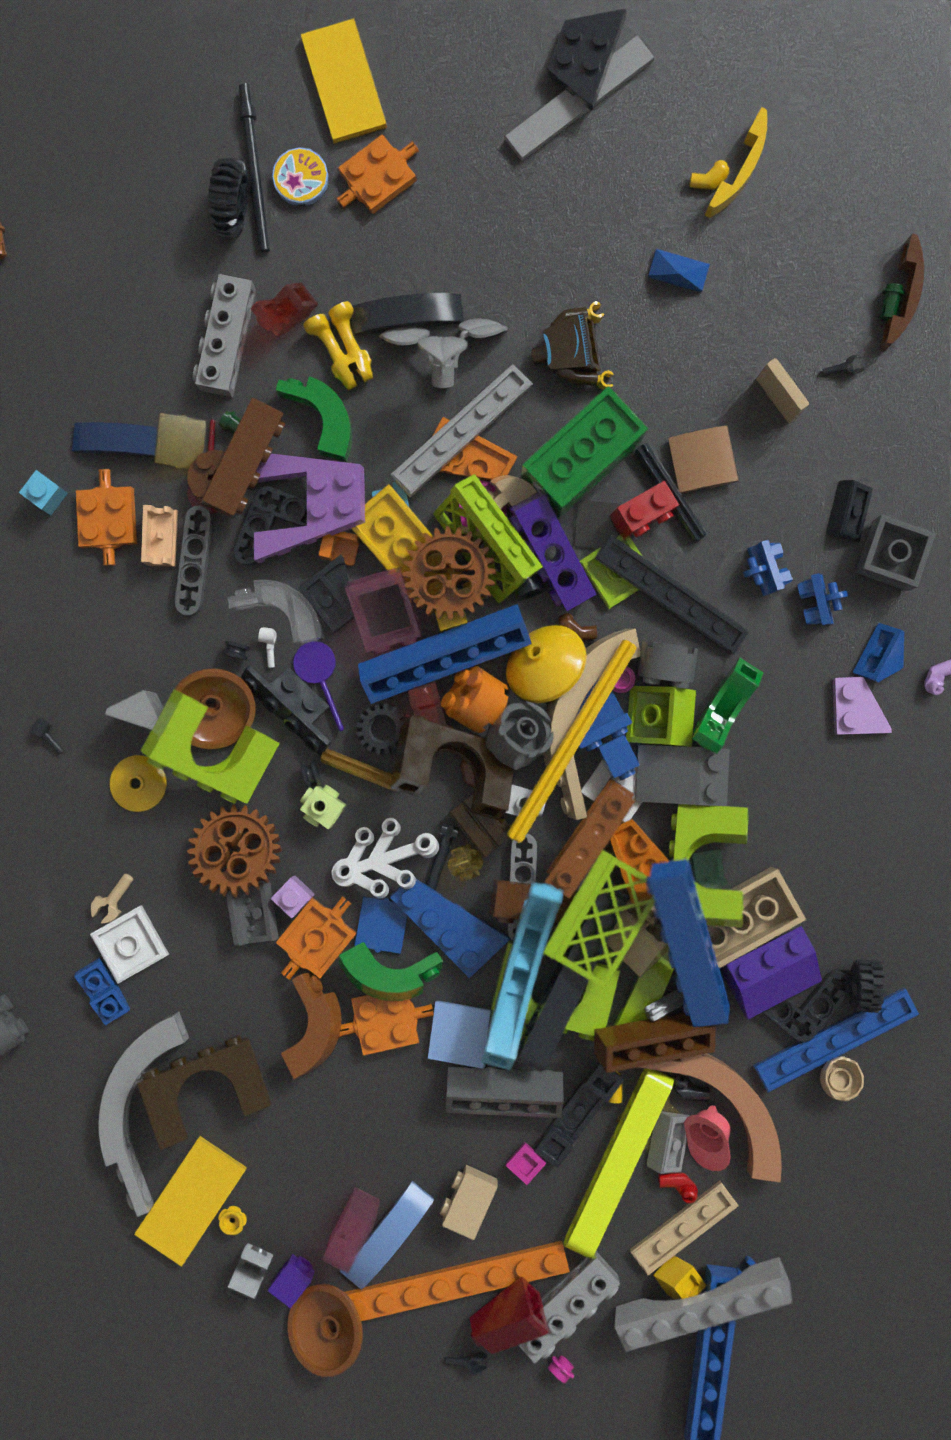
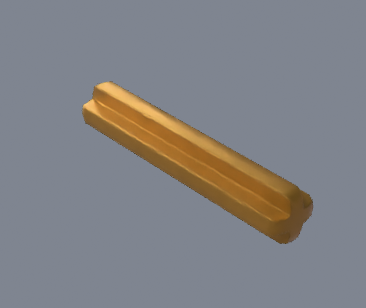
M327 749L321 755L320 761L326 765L389 790L397 791L390 789L393 775L391 773Z

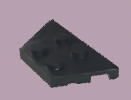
M625 9L565 20L547 68L549 77L555 82L562 84L565 90L572 96L576 94L585 102V106L590 110H593L621 34L626 19Z

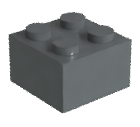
M880 515L872 521L855 573L905 591L915 589L919 585L936 533L885 515Z

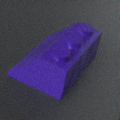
M802 926L719 968L746 1020L822 981L816 952Z

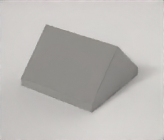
M143 690L107 708L105 714L153 729L163 710V706L156 693Z

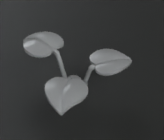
M470 319L459 324V330L462 331L459 338L428 337L430 332L427 329L414 325L388 329L379 335V339L383 338L385 341L396 345L418 343L419 348L427 355L428 367H431L432 385L438 388H448L454 385V368L458 367L460 352L467 348V342L464 339L468 336L474 338L493 336L503 331L507 332L508 327L487 319Z

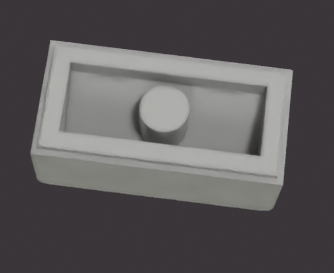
M661 1111L653 1128L647 1160L649 1168L660 1174L681 1172L687 1143L684 1121L689 1115Z

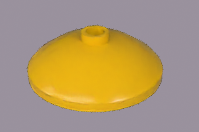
M559 625L545 626L529 633L532 644L512 651L506 667L507 682L512 691L519 698L527 702L545 703L563 696L574 687L585 669L587 655L583 641L573 630Z

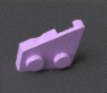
M864 677L832 679L834 735L892 733V729Z

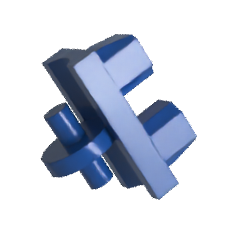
M765 540L747 548L750 558L747 559L750 569L743 572L744 578L753 576L755 585H760L763 596L784 589V586L792 581L790 570L787 568L779 570L775 561L783 557L780 543H769V540Z
M820 573L811 575L812 579L797 584L801 599L816 596L818 604L817 607L804 610L806 624L822 623L824 626L834 624L829 601H832L834 611L842 610L840 599L848 597L847 591L838 592L837 583L833 582L828 584L830 594L827 595L823 575H820Z

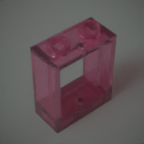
M401 566L353 580L346 584L345 589L366 652L374 651L375 654L385 652L390 649V645L401 643L402 646L416 642L417 637L421 636V627L413 602L409 598V589L405 587L406 580L402 576L403 570ZM398 584L411 626L372 637L359 595Z
M357 1187L354 1188L329 1236L322 1258L323 1261L349 1273L376 1221L380 1199Z

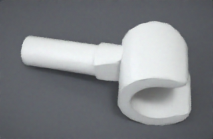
M263 627L260 628L258 642L267 643L268 667H275L274 644L277 633L274 629Z

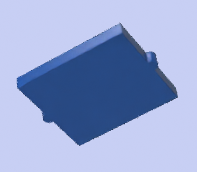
M363 896L355 946L365 942L368 948L375 949L377 953L382 950L401 954L408 915L394 901H389L387 897L383 900Z

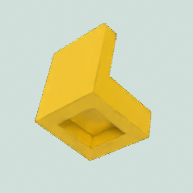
M675 1255L666 1261L654 1274V1277L666 1294L675 1300L697 1296L707 1286L692 1265Z

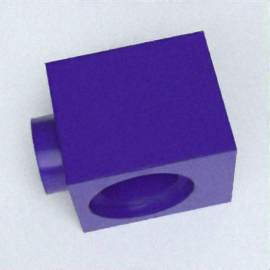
M292 1254L272 1279L268 1291L291 1309L312 1281L315 1271L312 1269L311 1263L301 1256L296 1257Z

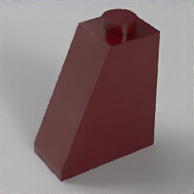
M522 1276L470 1317L472 1330L470 1334L477 1346H483L491 1354L544 1337L549 1333L540 1293Z

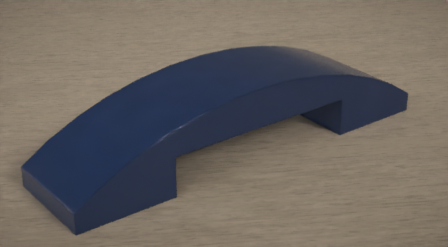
M105 422L75 423L72 451L92 454L106 452L153 456L156 459L185 461L187 433L134 424Z

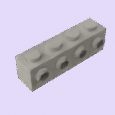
M219 274L217 283L213 282L210 297L213 303L211 310H207L205 315L207 331L205 337H201L199 343L200 363L199 365L196 364L193 370V381H196L195 384L200 391L233 398L256 288L251 280Z
M597 1251L591 1259L585 1257L541 1298L549 1333L544 1337L519 1345L534 1363L541 1357L542 1359L547 1358L554 1351L556 1343L562 1338H569L576 1330V1325L583 1318L585 1320L589 1319L596 1312L597 1305L601 1301L612 1298L618 1291V1286L620 1285L618 1274Z

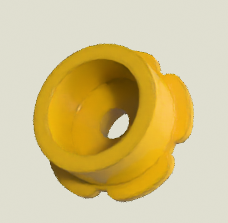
M237 1206L223 1209L218 1217L220 1229L228 1235L239 1234L247 1222L245 1213H242L241 1209ZM230 1218H234L235 1222H230Z

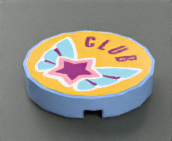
M295 148L286 151L276 161L272 174L276 191L283 200L291 205L313 204L322 198L328 187L329 176L326 164L319 154L310 149Z

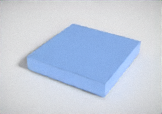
M436 1001L428 1059L483 1069L486 1063H482L493 1010Z

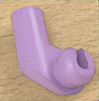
M951 659L934 665L929 669L924 682L928 693L939 695L944 691V687H942L944 685V678L951 674Z

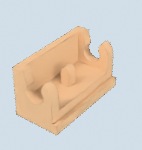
M143 505L141 562L147 566L176 567L177 510H173L168 506L155 508L152 505Z

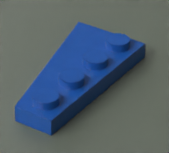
M411 876L403 884L409 883ZM417 879L412 888L404 889L399 886L390 895V898L469 978L510 940V937L502 931L496 930L489 923L470 914L463 907L444 898L442 894Z

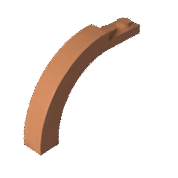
M709 1054L640 1066V1068L689 1075L705 1081L722 1092L733 1103L745 1128L748 1142L747 1172L754 1179L781 1182V1151L773 1121L759 1096L736 1071Z

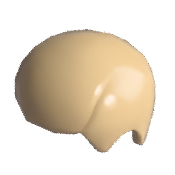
M841 1056L826 1062L821 1069L820 1083L822 1089L831 1098L839 1101H849L857 1097L862 1090L864 1075L856 1061Z

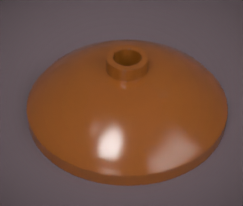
M221 669L200 670L186 676L174 688L208 707L192 737L191 745L204 749H218L229 746L238 741L246 725L251 727L255 717L253 694L249 686L240 677L231 672ZM209 698L216 700L213 704L206 702Z
M317 1284L306 1288L291 1307L288 1316V1337L296 1358L308 1371L323 1377L336 1376L353 1365L359 1355L363 1336L361 1319L356 1306L346 1293L335 1286Z

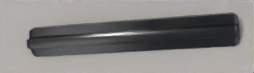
M645 443L639 446L635 452L656 485L665 481L677 500L679 506L673 511L691 539L697 542L706 536L705 530L649 444Z

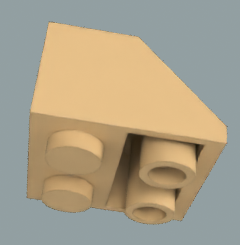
M631 899L627 901L625 906L632 904ZM647 904L639 906L641 914L643 913ZM654 906L623 958V961L640 978L670 950L669 945L663 942L661 933L663 925L661 919H657L655 916ZM636 907L624 909L620 915L623 928L634 926L639 920ZM617 922V924H616L614 930L620 929L618 922ZM633 929L624 931L626 939H628ZM621 932L612 934L607 942V945L614 952L621 951L624 946Z

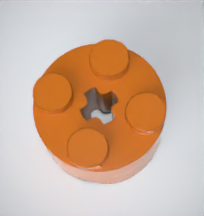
M477 666L458 671L450 691L441 700V707L445 709L446 714L475 733H482L486 731L483 727L488 723L493 725L504 711L508 701V696L504 692L505 689L508 690V687Z

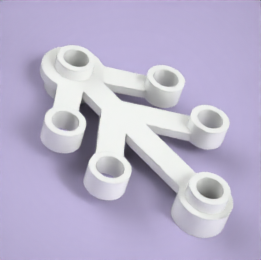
M387 818L382 823L383 833L370 857L362 861L359 860L366 846H369L374 841V834L367 827L359 828L356 831L355 838L357 841L347 858L335 863L332 869V878L342 887L357 884L369 890L376 898L381 899L387 896L389 892L388 885L380 879L373 881L362 873L374 870L398 882L402 888L410 889L416 883L415 876L408 870L400 871L388 864L417 854L424 858H431L437 854L439 843L432 834L424 833L419 835L414 843L386 852L392 839L399 834L401 829L397 820ZM394 823L396 825L395 829L390 832L387 831L388 825ZM369 833L368 839L361 841V835ZM424 840H430V845L427 848H421V843ZM344 868H349V874L342 876L341 871ZM404 876H411L409 883L402 884ZM378 885L384 886L381 893H375V888Z

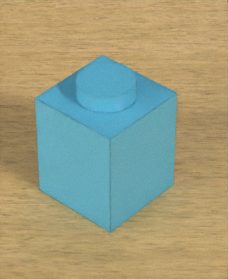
M37 470L19 492L50 515L53 514L68 494Z

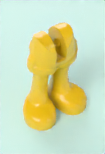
M349 301L337 304L328 312L333 325L336 327L344 343L347 355L343 354L333 336L325 314H317L304 322L305 331L310 335L317 336L326 346L334 363L331 366L332 373L348 390L357 387L353 373L348 368V365L355 363L356 370L361 375L364 383L373 379L370 366L371 358L366 350L359 348L350 328L353 307Z

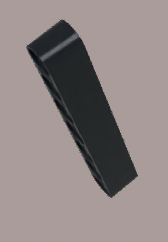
M606 881L601 890L609 888L608 881ZM623 888L614 890L618 908L625 906L629 897L628 891ZM610 892L597 896L595 903L598 913L615 909ZM593 906L586 916L594 914ZM616 912L599 916L603 933L613 931L618 922ZM595 917L583 920L580 926L583 938L600 934ZM578 931L572 941L579 940ZM611 935L604 936L606 944ZM601 937L584 941L588 958L601 956L604 950ZM581 943L569 945L563 955L572 962L585 960ZM598 960L590 962L592 972ZM558 962L518 1044L516 1061L539 1072L546 1068L589 979ZM586 963L578 965L587 970Z

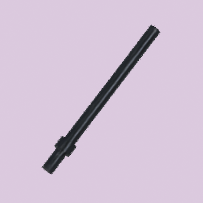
M243 83L239 85L241 102L239 117L244 126L258 250L261 253L270 251L254 124V121L257 119L256 109L252 105L250 85Z

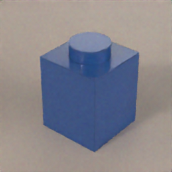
M620 735L596 748L611 778L619 777L620 781L634 775L636 773L634 768L640 766L625 735Z

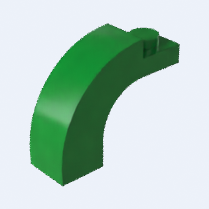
M310 376L306 387L303 386L304 383L295 379L288 378L287 381L279 379L276 392L280 398L308 405L322 416L323 431L317 448L319 454L347 463L352 446V428L346 408L339 396L328 385Z
M739 658L703 711L693 730L695 734L692 739L697 741L703 748L718 754L725 743L734 720L758 688L764 672Z
M365 942L339 955V965L350 982L363 993L385 1001H403L423 994L424 984L422 981L430 982L438 977L443 963L439 954L435 952L408 968L390 969L374 959Z

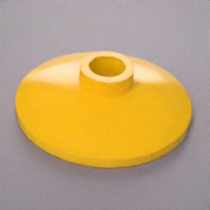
M135 755L127 757L115 766L111 774V794L115 801L127 810L135 812L149 810L155 807L165 794L167 787L165 772L149 764L147 756ZM134 778L140 780L141 784L138 789H134L131 785Z

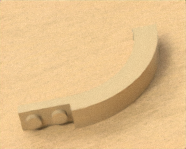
M624 629L614 632L586 648L587 659L585 669L578 682L566 694L548 702L546 713L551 720L550 727L551 732L554 731V739L551 746L543 753L545 765L548 766L575 721L585 696L601 677L621 642L628 640L636 646V651L631 659L640 657L641 652L636 629ZM573 755L557 785L562 788L563 798H561V806L563 812L568 817L578 820L586 818L587 814Z

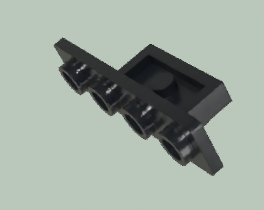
M250 665L245 668L240 678L249 686L252 694L263 702L264 707L269 712L276 714L290 732L296 733L310 751L316 752L321 756L329 748L331 741L313 723L327 711L329 705L289 667L271 684Z

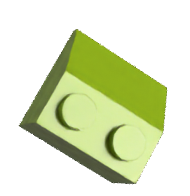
M633 686L630 689L628 715L632 723L627 726V741L630 743L692 747L696 690L678 687Z

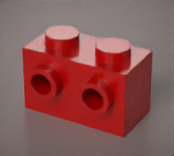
M663 481L620 505L609 517L623 540L632 535L638 538L650 530L649 525L656 521L660 525L674 516L672 511L679 504L666 482Z

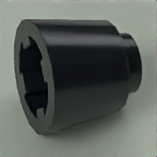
M536 572L514 591L516 600L522 601L533 598L546 591V588Z

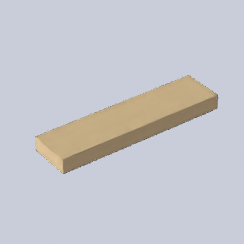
M719 1180L702 1193L694 1203H689L633 1246L630 1252L645 1273L650 1275L739 1205Z

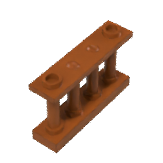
M611 777L587 810V817L581 819L547 869V873L550 874L545 880L547 884L556 890L562 891V894L568 898L572 896L635 804L636 800L632 798L633 792Z

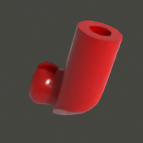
M659 1173V1188H675L686 1203H694L697 1200V1186L685 1173Z

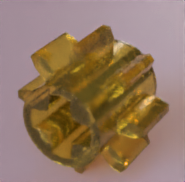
M470 844L451 850L453 856L448 860V868L452 875L460 876L461 882L480 876L478 870L483 866V858L479 851L476 849L471 850Z

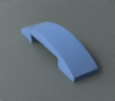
M411 1181L394 1202L392 1209L362 1246L355 1250L342 1266L340 1272L362 1290L406 1240L426 1213L434 1198Z

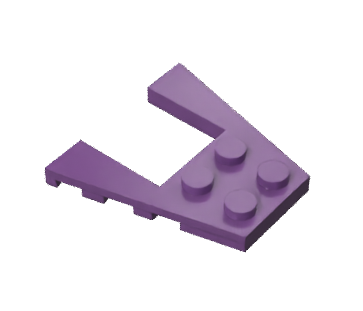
M271 454L266 464L260 463L256 471L261 474L258 482L307 476V526L255 532L254 560L258 563L265 562L266 558L276 554L280 556L288 553L292 548L299 545L314 543L317 541V538L330 534L332 536L365 523L364 467L361 464Z

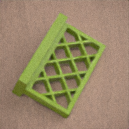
M473 474L453 486L450 490L451 494L433 512V515L444 530L446 526H449L452 534H455L458 527H461L462 536L471 531L473 533V542L481 538L484 542V548L489 547L490 552L485 558H494L495 562L500 563L501 573L496 571L495 575L489 576V579L495 582V586H487V589L499 604L543 566L476 475ZM445 511L452 513L453 522L446 516ZM461 516L467 518L468 527L462 526ZM462 552V555L469 563L471 555L467 552ZM494 563L488 566V568L495 569ZM496 579L502 581L503 592L496 584Z
M602 850L543 953L606 989L654 906V895L650 900L638 903L634 885L645 883L648 876ZM615 865L626 870L629 879L628 884L612 886L610 874ZM631 874L638 877L641 880L633 882ZM606 881H608L609 888L601 890ZM631 887L635 904L618 908L614 890ZM610 892L615 909L598 913L595 903L597 896ZM647 904L646 908L641 914L639 906ZM593 906L594 914L586 916ZM636 907L639 917L638 922L634 926L623 928L619 911ZM616 912L620 929L603 933L599 916ZM595 917L600 934L583 938L580 927L583 920ZM633 929L628 939H626L624 931ZM578 931L579 940L572 941ZM621 932L624 942L621 951L608 953L604 936ZM601 937L605 955L588 958L584 941ZM581 943L585 960L572 962L563 956L569 945ZM618 955L612 965L610 957ZM606 958L609 971L604 980L592 974L591 961ZM586 963L587 970L578 965Z

